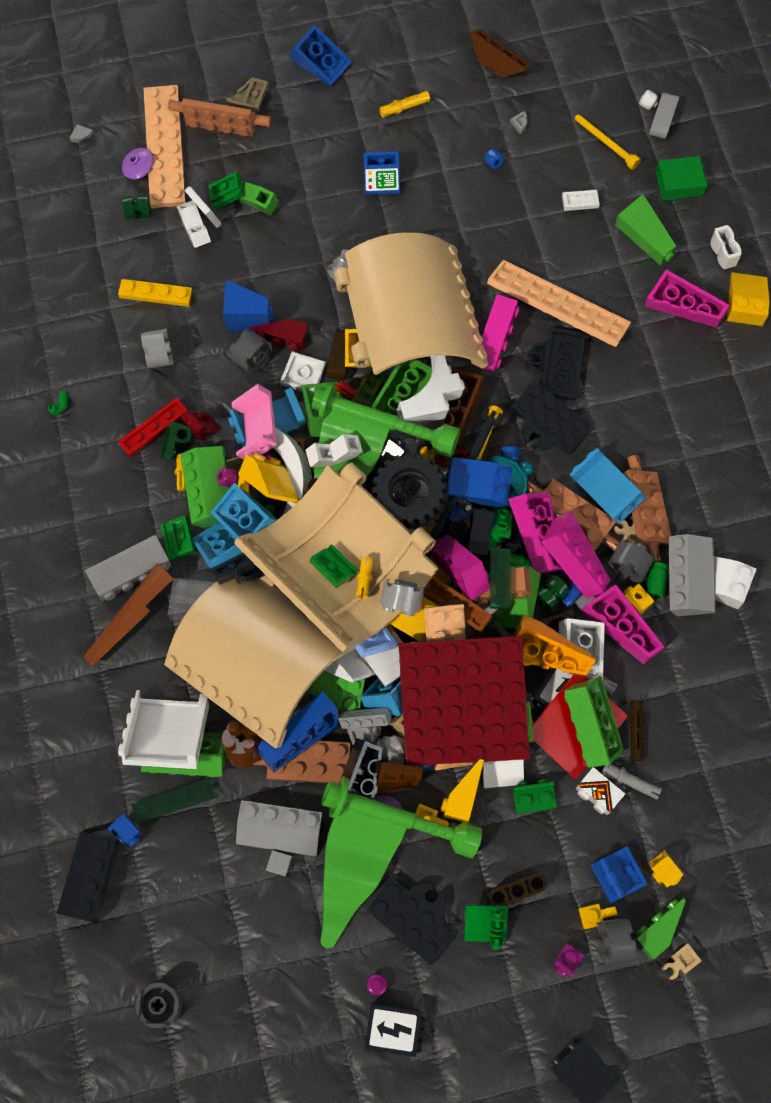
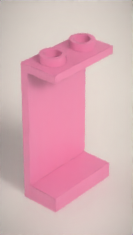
M257 384L232 402V408L243 414L246 446L236 452V456L245 459L246 454L254 455L257 453L262 455L277 445L271 391Z

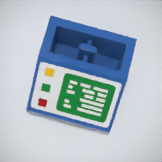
M398 151L364 152L365 195L400 193Z

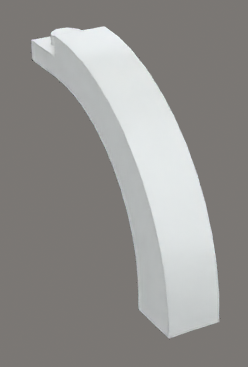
M275 427L277 445L273 448L284 460L300 501L308 492V483L312 479L309 462L298 443L288 434ZM287 502L283 515L286 514L294 505H296V503Z

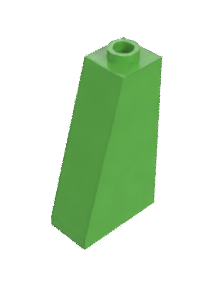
M641 195L617 216L615 226L661 266L665 261L669 262L674 257L676 245L645 196Z

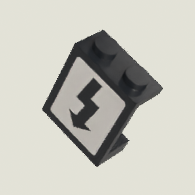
M552 668L534 697V706L541 712L544 711L569 681V678H564L561 669Z
M371 1004L364 1049L416 1057L417 1052L421 1053L422 1039L418 1038L419 1030H424L425 1017L421 1016L422 1012Z

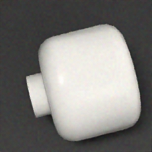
M646 90L639 104L647 110H650L652 107L655 108L658 104V96L651 90Z

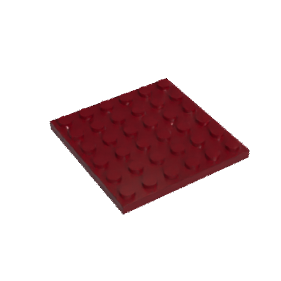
M522 635L398 643L406 765L478 762L480 759L484 760V762L530 759Z

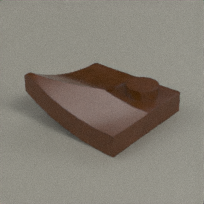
M382 762L379 775L377 776V793L400 792L416 787L422 777L423 767Z

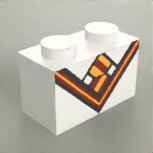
M594 767L575 788L578 790L577 794L582 799L591 801L596 811L606 815L614 809L625 795L623 791Z

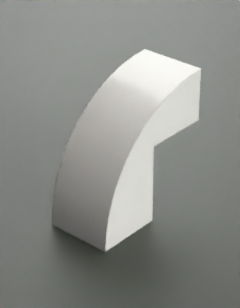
M194 201L176 206L194 248L211 242Z
M348 434L341 435L331 444L314 443L306 449L310 467H325L328 464H339L363 453L358 435Z

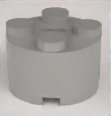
M167 328L141 333L148 369L174 365L172 354H169L172 351L170 341H166V339H169Z
M390 579L384 580L380 604L383 606L382 610L387 612L400 610L403 611L402 614L407 616H415V613L420 612L425 588L423 585L417 588V583L395 579L394 583H389Z

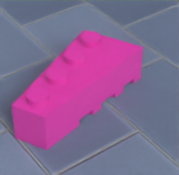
M665 270L647 297L645 307L717 328L725 316L729 304L672 272Z
M496 295L482 335V344L487 353L488 366L482 370L494 373L495 369H499L502 361L500 358L501 353L505 352L507 348V337L512 333L514 318H517L520 310L517 300Z
M526 493L508 499L533 569L539 574L562 570L561 566L541 543V540L555 519L550 493Z
M571 511L556 517L541 543L586 599L604 593L610 578L575 515Z
M448 534L436 541L434 547L430 550L434 561L470 601L491 589L489 584L490 576L484 569L480 559Z
M614 585L587 603L580 612L590 621L605 623L604 632L642 664L654 658L664 648V645L617 585Z

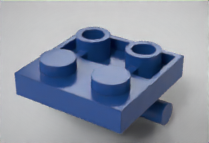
M628 847L590 865L609 903L647 885Z

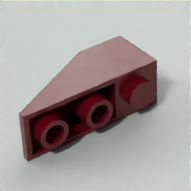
M291 319L253 326L249 329L274 346L281 345L294 351H303L309 334L307 323Z

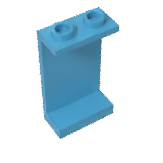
M292 388L285 390L286 397L272 401L275 427L286 434L306 427L304 415ZM233 409L229 410L231 417L228 420L231 428H235L237 431L234 434L236 441L245 447L243 414L235 415Z
M598 448L591 451L581 464L575 466L570 473L571 477L618 524L647 498Z

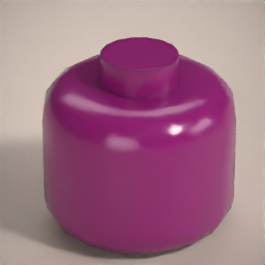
M222 467L218 471L217 483L220 486L231 487L234 483H237L238 476L234 469Z
M374 974L369 977L367 989L372 995L380 996L386 992L388 983L383 975Z

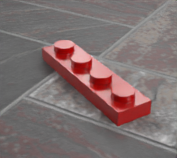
M175 398L119 440L118 444L129 457H132L164 433L169 422L177 423L181 420L182 415L188 412V410Z

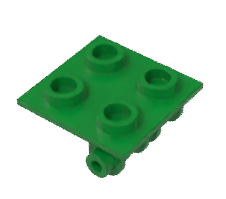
M466 905L464 941L490 942L492 949L499 950L507 938L508 906Z

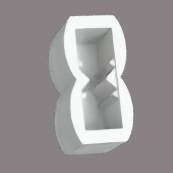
M728 225L715 228L710 244L713 251L717 254L718 263L723 269L736 266L741 256V248L734 240L732 229Z

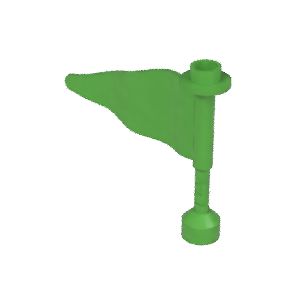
M330 383L327 389L318 387L315 392L312 409L319 410V419L323 420L319 443L331 444L343 434L358 435L363 453L348 461L331 465L339 474L347 464L353 463L368 477L381 456L390 430H398L431 441L437 454L449 458L452 457L461 431L460 428L444 424L432 430L401 420L395 415L337 397V384ZM315 467L314 478H319L325 467Z
M343 776L338 783L329 781L322 798V805L330 808L329 815L333 818L325 849L323 924L320 940L322 946L333 948L355 911L376 889L403 839L406 828L417 829L450 840V844L456 854L473 858L480 846L482 827L464 821L451 828L418 817L415 813L349 792V778Z

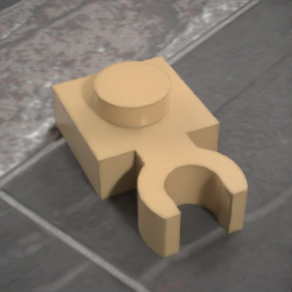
M623 520L620 523L623 526L622 529L617 526L614 527L613 531L616 534L625 535L624 540L634 545L638 543L634 524L629 527L627 521Z
M687 943L670 956L674 962L664 964L661 969L664 971L668 967L672 968L673 974L668 978L673 980L678 976L679 970L686 974L699 964L701 959Z

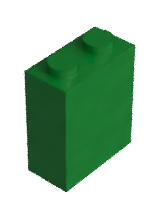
M700 156L658 161L655 172L662 200L704 195L705 189L708 188V179L704 176L705 167L704 163H701Z

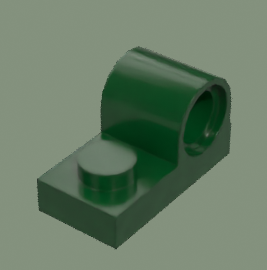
M176 422L168 423L160 459L168 461L172 457L174 458L176 454L175 444L186 443L191 438L192 433L189 427ZM178 430H182L184 432V438L182 440L179 439L177 436Z

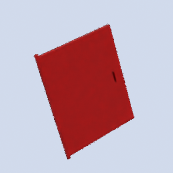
M574 674L532 724L534 742L575 780L587 767V763L582 756L583 750L581 743L577 740L576 727L571 720V711L565 701L564 691L573 684L589 679L586 675ZM608 697L618 729L628 715Z

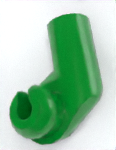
M60 391L59 402L49 405L48 411L52 415H59L67 409L68 392Z

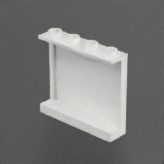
M137 690L135 698L131 699V713L127 714V728L123 729L124 741L123 744L119 745L118 750L119 756H122L123 765L197 769L209 711L208 697L200 694L198 702L141 699L140 690Z

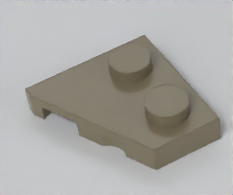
M252 77L244 86L237 90L235 96L227 98V105L250 109L252 112L258 113L269 87L268 81Z

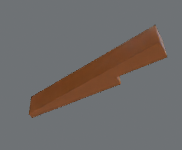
M158 563L155 565L83 656L91 666L98 662L150 612L145 606L173 580L171 575Z
M435 576L431 578L424 588V593L442 606L464 604L465 622L481 633L493 617Z

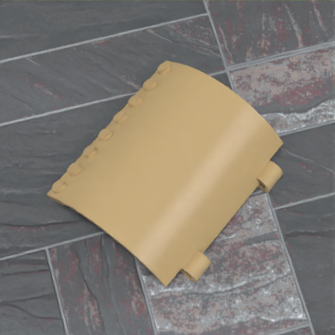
M395 233L368 240L345 253L348 268H338L333 274L337 290L339 292L348 291L360 341V343H356L351 347L356 367L364 368L371 364L373 373L377 375L392 366L409 360L438 355L467 358L471 360L472 364L482 369L488 366L487 353L484 350L483 339L478 330L479 324L474 316V308L469 298L470 293L466 288V279L463 276L462 265L457 256L458 251L454 245L428 234Z
M353 463L347 464L340 474L331 465H326L310 490L286 514L254 534L248 533L237 537L234 542L254 565L342 652L365 642L386 627L402 612L400 610H395L394 612L382 610L383 606L380 604L385 579H390L389 583H394L395 579L417 583V588H420L421 585L425 587L439 569L425 555L434 547L436 541L422 527L417 528L411 533L361 486L367 476ZM332 544L359 570L358 574L360 572L361 557H366V565L368 557L373 558L374 562L371 571L373 579L369 586V598L363 599L364 591H362L361 599L356 597L357 575L351 577L349 581L338 588H335L309 562L311 556L324 548L327 549Z
M264 574L263 577L248 582L244 581L242 583L241 581V584H238L236 579L233 578L221 585L215 582L196 600L182 619L170 644L164 665L277 749L282 746L287 732V723L309 686L330 664L344 654L355 650V647L345 652L338 649Z

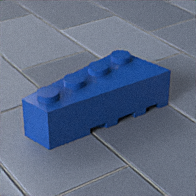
M324 692L320 693L288 721L286 726L287 732L281 747L276 749L265 740L258 746L260 757L273 773L339 727L338 708Z

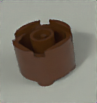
M240 721L230 722L222 735V745L227 760L237 768H249L256 761L260 762L262 760L259 755L258 746L264 739Z

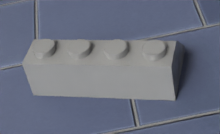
M690 534L669 536L670 611L677 617L715 613L713 538Z
M154 535L85 570L100 599L102 601H109L115 598L116 594L122 591H129L134 585L142 583L157 563L166 571L171 567V563L157 536Z
M241 800L237 821L236 844L317 857L323 813Z

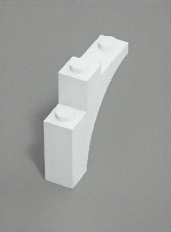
M446 355L430 356L432 364L431 378L418 394L410 399L399 402L397 408L399 419L413 424L445 419L449 411L448 401L459 399L465 389L462 379L460 380L459 374H452L451 367L446 362Z

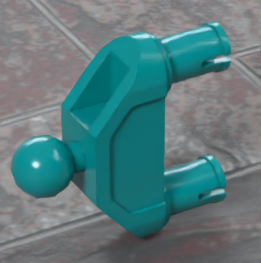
M493 456L488 460V462L512 467L508 499L526 494V476L530 475L533 470L529 462L525 461L518 465L517 462L501 456ZM508 500V504L505 505V506L500 507V509H507V508H509V507H510L509 500Z

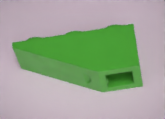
M241 181L243 197L237 200L272 216L279 202L275 193L260 186Z
M684 898L672 900L667 905L668 910L664 914L661 912L657 913L651 919L653 923L649 927L644 925L636 932L637 937L634 940L650 960L655 959L670 946L686 902Z

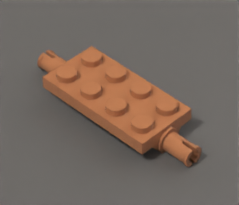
M184 98L182 102L171 99L168 102V110L182 112L185 117L186 126L193 128L198 127L210 131L216 130L253 137L255 125L268 128L271 125V116L258 115L256 112H251L250 109Z
M632 455L627 458L630 470L625 471L623 474L647 497L632 511L637 541L647 547V552L655 558L653 562L662 563L658 547L660 545H669L671 532L658 473L643 471L641 469L640 457Z
M554 479L544 490H541L530 481L527 483L526 493H550L554 512L556 511L562 515L573 512L577 521L589 529L586 537L594 551L600 545L606 546L613 552L615 551L619 541L610 536L611 533H609L616 523L613 518Z
M318 741L274 773L263 759L260 762L256 761L253 765L266 766L267 780L316 783L332 781L338 783L350 756L351 744Z

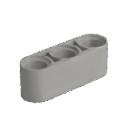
M665 92L662 93L649 135L666 139L679 96Z

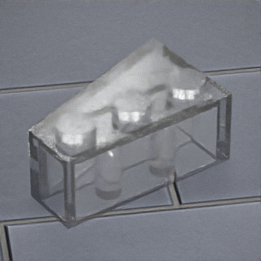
M173 578L167 615L170 621L173 622L184 618L196 600L215 582Z

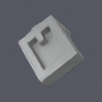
M381 727L349 728L347 731L352 745H354L356 738L374 744L381 734Z

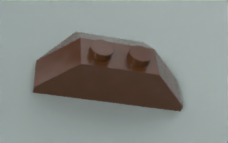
M478 29L471 32L476 58L482 62L481 64L484 67L492 69L497 76L506 77L532 68L531 64L486 34L483 30Z

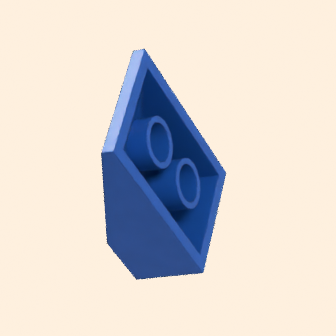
M316 25L308 31L289 53V56L300 67L329 86L334 83L352 62Z
M452 457L447 484L448 495L492 508L505 506L508 504L512 467L493 462Z

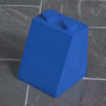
M225 281L223 315L227 331H244L245 329L249 330L253 326L274 323L273 306L269 305L267 297L230 281Z

